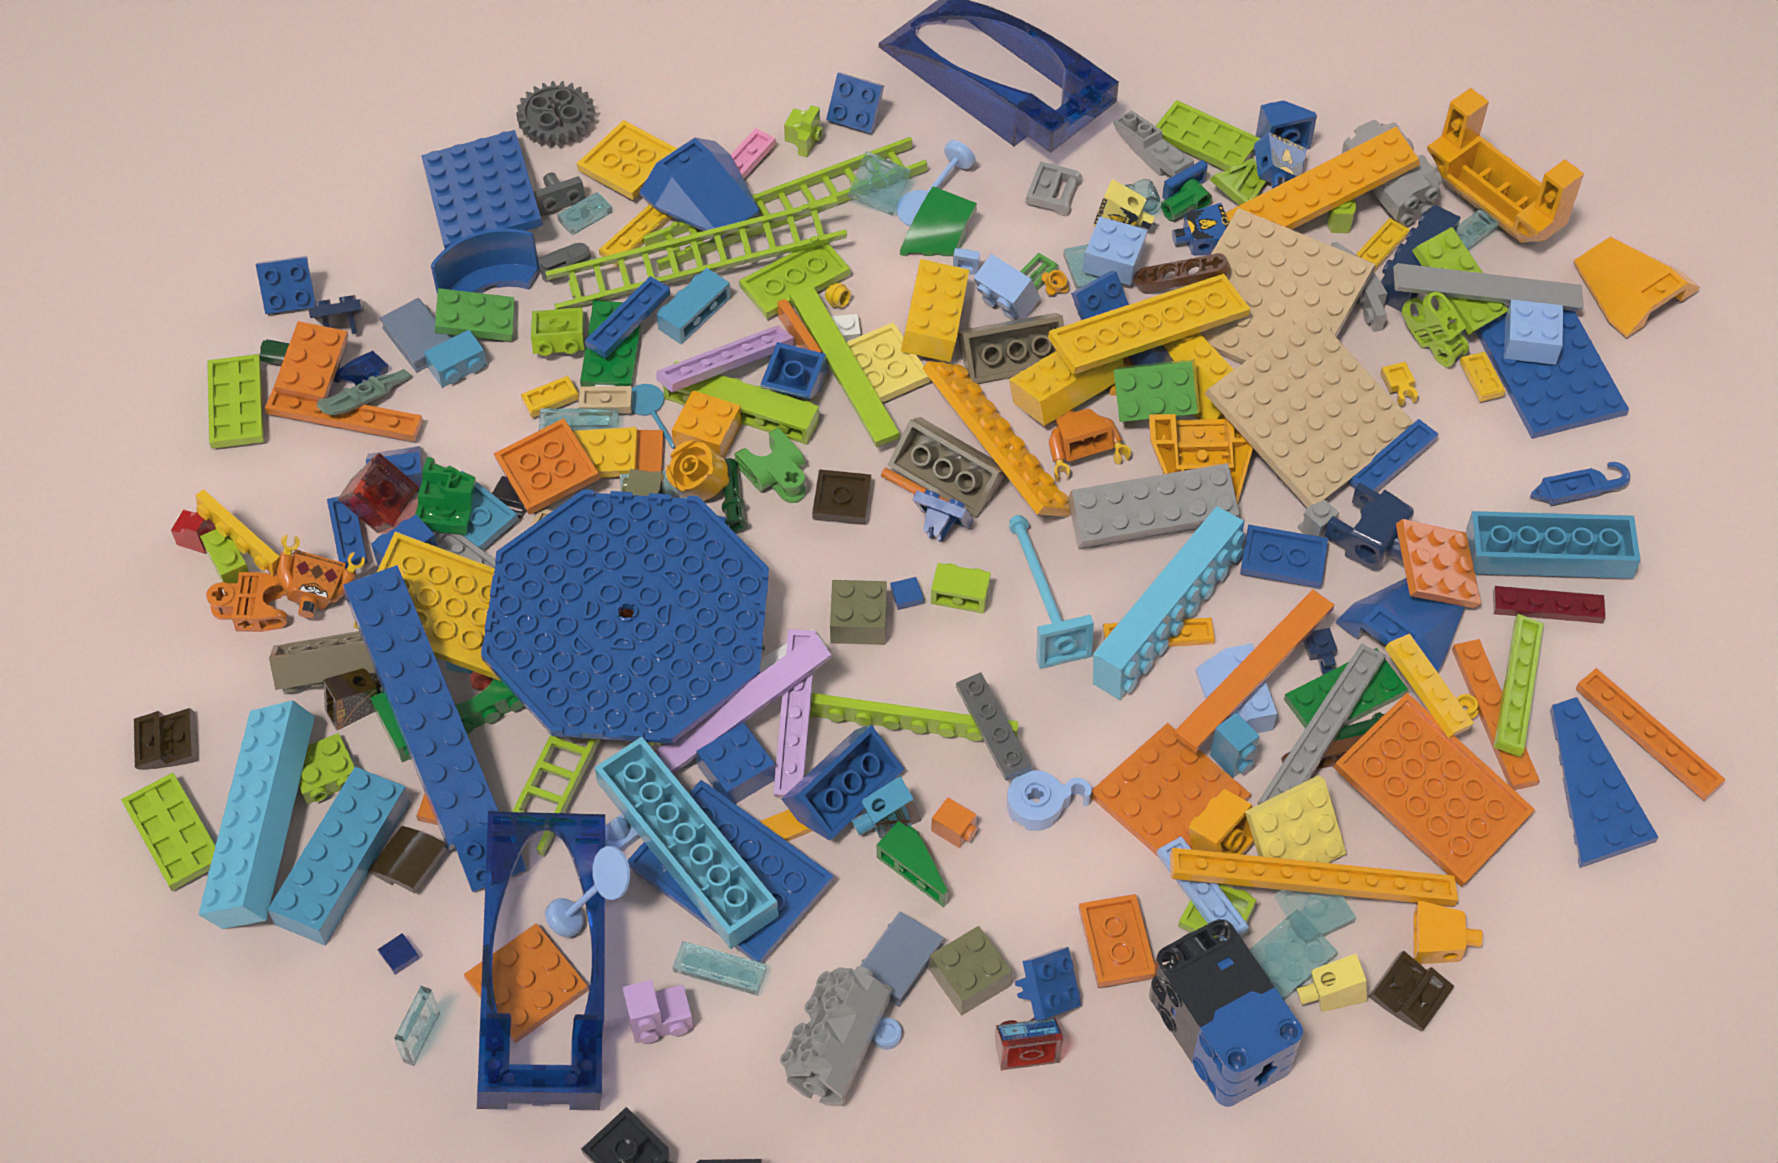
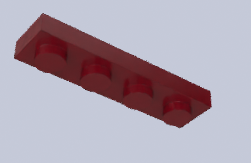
M1495 586L1493 590V614L1517 616L1520 614L1530 618L1603 624L1605 620L1604 595Z

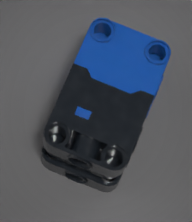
M1225 919L1214 920L1159 950L1154 970L1156 976L1151 981L1149 991L1150 1001L1160 1014L1165 1026L1172 1032L1193 1064L1200 1079L1205 1082L1220 1105L1226 1107L1234 1106L1289 1075L1303 1036L1302 1025L1229 921ZM1222 935L1227 940L1224 941L1222 938H1214V936Z

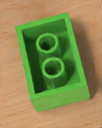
M1195 359L1114 369L1120 422L1149 419V415L1176 414V416L1198 414L1201 411Z

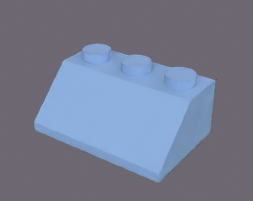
M1252 643L1225 648L1196 668L1205 699L1254 650ZM1266 681L1235 711L1256 733L1272 731L1277 716Z

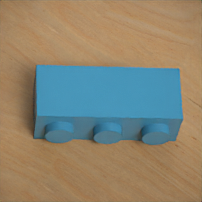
M706 268L700 274L694 276L691 283L683 290H679L667 305H663L657 313L658 330L682 345L731 299L730 282Z

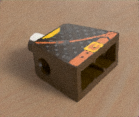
M364 668L324 679L325 711L336 730H340L375 712L370 698L384 692L379 679L375 678L372 680L368 671Z

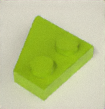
M1253 158L1244 161L1240 165L1230 167L1224 172H1218L1210 179L1212 183L1238 205L1255 198L1266 182L1258 176L1257 164Z

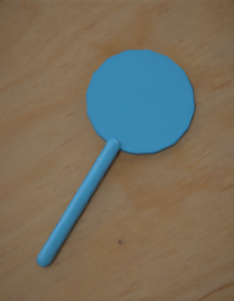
M652 384L636 385L632 388L631 412L641 416L652 415L660 430H663V435L671 448H675L671 436L656 413L663 406V392Z

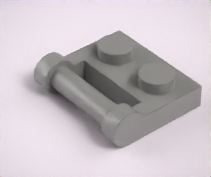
M1040 161L1026 195V203L1054 210L1059 215H1067L1070 209L1069 202L1075 186L1080 183L1082 178L1081 173L1073 169ZM1060 180H1066L1067 183L1061 198H1054Z

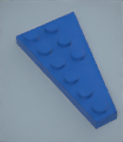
M1578 697L1553 704L1550 713L1555 740H1557L1559 747V762L1562 765L1564 774L1563 783L1569 816L1572 819L1574 828L1573 838L1575 845H1577L1579 868L1655 843L1658 839L1657 833Z

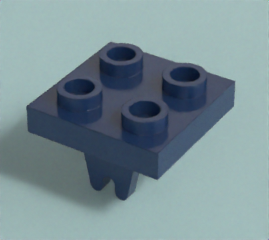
M355 295L339 297L340 303L331 304L330 299L313 302L314 307L308 308L310 318L322 317L323 326L330 327L328 315L347 312L351 333L356 334L358 332L353 311L364 309L362 299L356 300Z

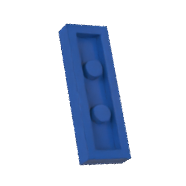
M353 493L328 498L327 503L339 562L345 563V568H348V556L350 553L355 552L351 558L352 564L358 565L363 556L365 559L364 564L368 563Z

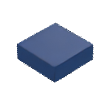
M916 577L890 583V589L897 610L924 604V598Z

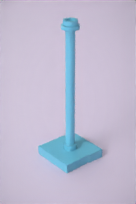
M1022 515L1012 517L1009 521V529L1011 533L1017 534L1051 624L1037 627L1036 661L1039 669L1092 657L1094 622L1091 615L1062 621L1027 533L1029 527L1028 520Z

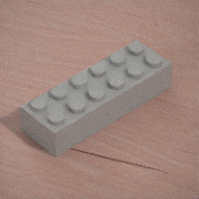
M1228 463L1071 490L1068 496L1078 549L1197 529L1216 506L1236 517L1239 516Z

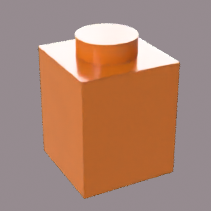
M947 797L932 817L931 831L958 848H961L965 841L970 842L978 829L976 827V814Z

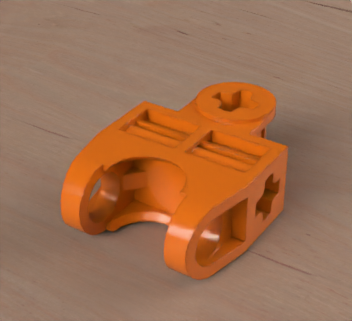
M239 572L237 583L219 582L213 584L207 590L206 598L211 605L210 608L213 616L220 620L232 619L236 631H271L281 629L287 624L288 615L282 610L274 609V606H269V603L273 600L281 599V596H287V591L283 589L278 575L273 576L270 573Z

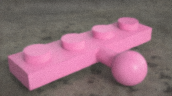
M757 128L731 154L743 179L776 145L774 137Z

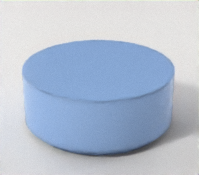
M882 1018L873 1036V1043L878 1048L884 1050L895 1048L901 1041V1027L899 1023L892 1018Z

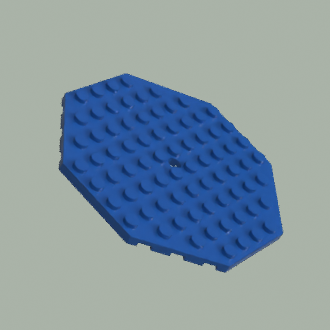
M583 489L496 551V564L491 583L490 603L486 616L481 658L551 736L636 741L643 737L646 742L674 743L734 697L752 679L760 674L769 567L699 496L674 498L671 497V494L649 493V496L633 495V492L610 491V494L595 493L594 490ZM624 609L634 611L633 618L620 617L619 613Z

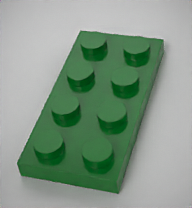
M593 300L587 338L623 302ZM642 323L606 359L588 347L585 348L580 378L581 387H592L595 385L633 387Z
M1386 659L1343 727L1402 698L1408 693V688ZM1349 662L1285 694L1284 701L1305 729Z

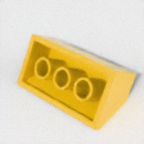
M1200 333L1163 344L1174 361L1195 359L1201 411L1193 415L1197 419H1224L1225 416L1205 393L1234 369Z

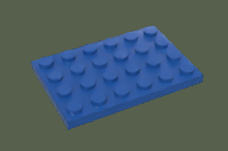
M515 130L501 132L497 135L479 138L475 141L457 144L446 149L431 151L421 155L445 249L457 240L485 230L506 228L526 231L543 226Z
M1563 310L1562 348L1556 365L1504 359L1505 317L1507 312L1475 331L1531 439L1627 415L1629 408L1575 311Z
M700 780L689 792L690 796L777 900L779 917L735 946L736 949L760 966L834 881V875L703 780ZM643 842L628 859L629 868L718 934L646 843Z

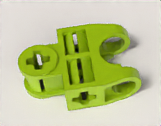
M1432 292L1424 297L1423 302L1418 298H1413L1404 303L1402 314L1408 328L1421 348L1430 347L1439 364L1444 367H1450L1455 363L1457 357L1468 353L1469 344L1461 334V331L1466 326L1445 295L1440 292ZM1432 297H1435L1439 302L1437 311L1431 305ZM1411 304H1414L1419 312L1417 317L1413 316L1410 312Z

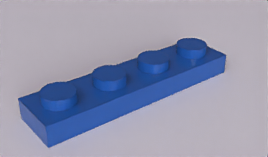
M650 276L585 340L586 347L606 359L671 294L670 287Z
M1420 419L1416 420L1376 454L1371 463L1349 480V484L1355 488L1360 482L1377 492L1437 440L1439 434Z

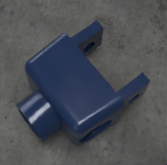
M1359 482L1355 487L1351 503L1362 509L1360 511L1361 519L1353 528L1332 516L1328 521L1325 537L1346 548V557L1371 570H1380L1390 556L1403 563L1396 523L1402 519L1412 521L1414 509L1387 490L1379 494Z

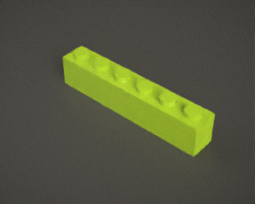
M716 375L674 392L663 386L664 399L681 405H685L692 390L740 405L742 424L768 433L779 428L790 440L808 445L819 423V406L809 401H801L783 393L779 394L761 388V386L742 382L736 378Z

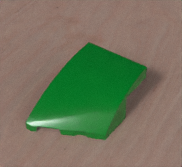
M932 186L906 234L900 249V255L907 256L908 253H923L924 256H953L955 248H960L965 241L966 225L976 212L977 203Z
M427 457L422 471L423 480L418 493V505L415 514L431 531L467 535L476 477L460 472L450 465L447 468L435 463L434 458Z

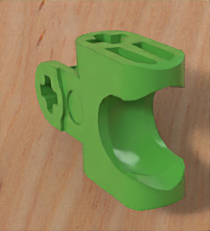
M779 428L768 433L769 446L773 451L769 455L757 456L746 448L734 453L738 469L758 491H763L771 486L780 498L787 503H797L804 499L806 495L804 486L805 474L800 469V467L805 465L803 455Z

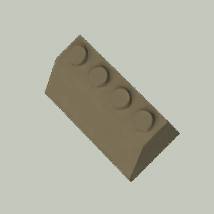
M1050 313L959 330L958 339L961 357L968 371V376L975 383L1013 377L1057 350L1048 339L1050 330L1064 326L1063 315Z
M922 417L910 419L887 465L949 501L954 499L964 503V508L968 509L969 514L974 517L979 516L998 491L1005 477V473L994 459Z
M359 631L274 645L269 656L275 690L283 689V692L296 691L300 689V686L311 684V687L324 686V679L362 668L368 671L371 678L378 677Z

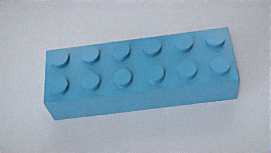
M1472 511L1466 527L1475 574L1633 578L1641 561L1635 518L1630 515Z
M354 767L267 909L274 925L326 946L367 877L368 869L382 852L411 803L405 786Z

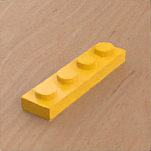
M202 489L195 495L196 510L203 519H210L222 536H229L240 552L243 554L248 553L253 558L254 563L262 571L267 570L273 576L277 574L279 555L207 491Z
M1408 634L1389 642L1385 650L1447 737L1451 738L1470 729L1474 722L1412 636Z

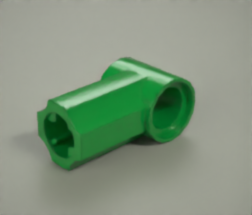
M1191 179L1182 186L1180 192L1162 201L1160 208L1167 220L1174 221L1193 209L1198 210L1207 207L1212 200V195L1196 179Z

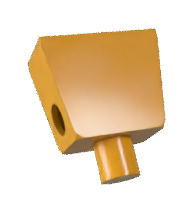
M1424 901L1417 902L1413 913V958L1419 964L1459 962L1464 956L1466 946L1481 947L1483 939L1482 930L1466 928V914L1463 911Z

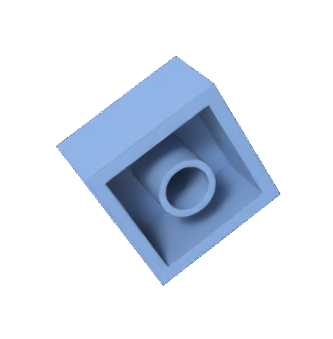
M1099 217L1085 251L1082 272L1101 277L1110 271H1117L1120 282L1131 285L1145 249L1147 230Z
M993 254L989 256L973 277L978 286L977 290L983 295L982 300L992 307L997 305L1002 308V313L1012 320L1015 317L1017 319L1026 318L1040 300V296L1031 278Z
M1511 299L1505 317L1504 359L1556 365L1562 348L1563 305Z

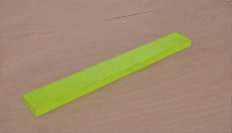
M813 285L789 293L792 304L807 330L822 350V353L826 354L828 366L875 447L899 439L900 433Z

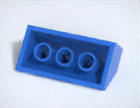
M872 725L855 729L781 799L798 822L827 840H832L864 809L862 800L892 782L904 768Z

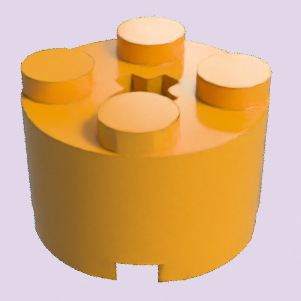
M686 441L677 446L670 455L672 460L670 465L666 466L667 479L673 487L686 496H699L705 501L714 497L729 483L728 467L725 459L703 442Z

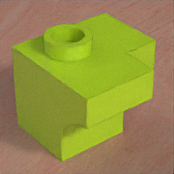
M813 105L805 111L793 108L784 124L785 141L798 147V155L807 158L816 140L819 141L823 133V127L820 126V107Z

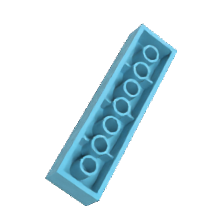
M1218 506L1214 508L1093 653V685L1119 700L1127 692L1131 693L1134 690L1141 674H1146L1152 667L1155 657L1165 652L1169 643L1168 638H1172L1173 635L1175 637L1179 635L1184 626L1182 621L1188 617L1192 618L1196 614L1200 602L1210 597L1218 580L1223 581L1232 563H1237L1241 559L1244 549H1242V542L1245 538V533H1243L1244 520Z
M293 700L250 710L198 914L221 929L267 920V909L271 903L315 718L313 714Z
M640 737L594 767L598 785L730 949L779 917L777 900L643 737Z

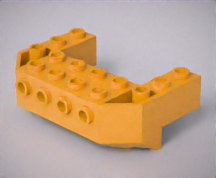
M1470 87L1450 102L1442 135L1429 144L1427 150L1435 161L1437 169L1447 186L1520 243L1545 241L1568 224L1584 173L1564 159L1544 174L1542 183L1534 178L1528 171H1525L1512 161L1511 158L1504 155L1490 142H1487L1480 136L1489 101Z

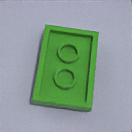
M438 288L434 333L459 335L470 330L474 337L511 341L514 297Z

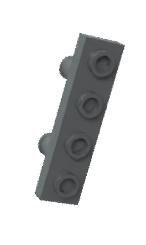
M550 172L543 177L546 187L533 191L540 216L586 200L583 182L579 176L560 182L556 174Z
M982 672L956 682V689L1005 781L1031 770V764Z

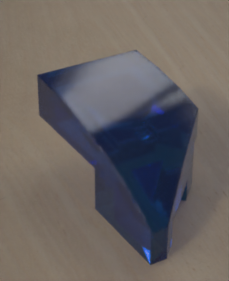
M371 351L342 366L336 371L333 381L336 383L342 380L351 381L356 386L363 383V380L367 381L371 376L378 377L386 374L389 365L374 351Z

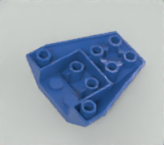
M695 137L658 161L639 191L640 195L656 210L702 231L749 220L759 214V209L731 154L713 140Z
M1404 578L1353 603L1336 620V624L1357 639L1367 631L1386 646L1389 642L1410 634L1438 672L1442 667L1465 607L1410 596L1407 578Z

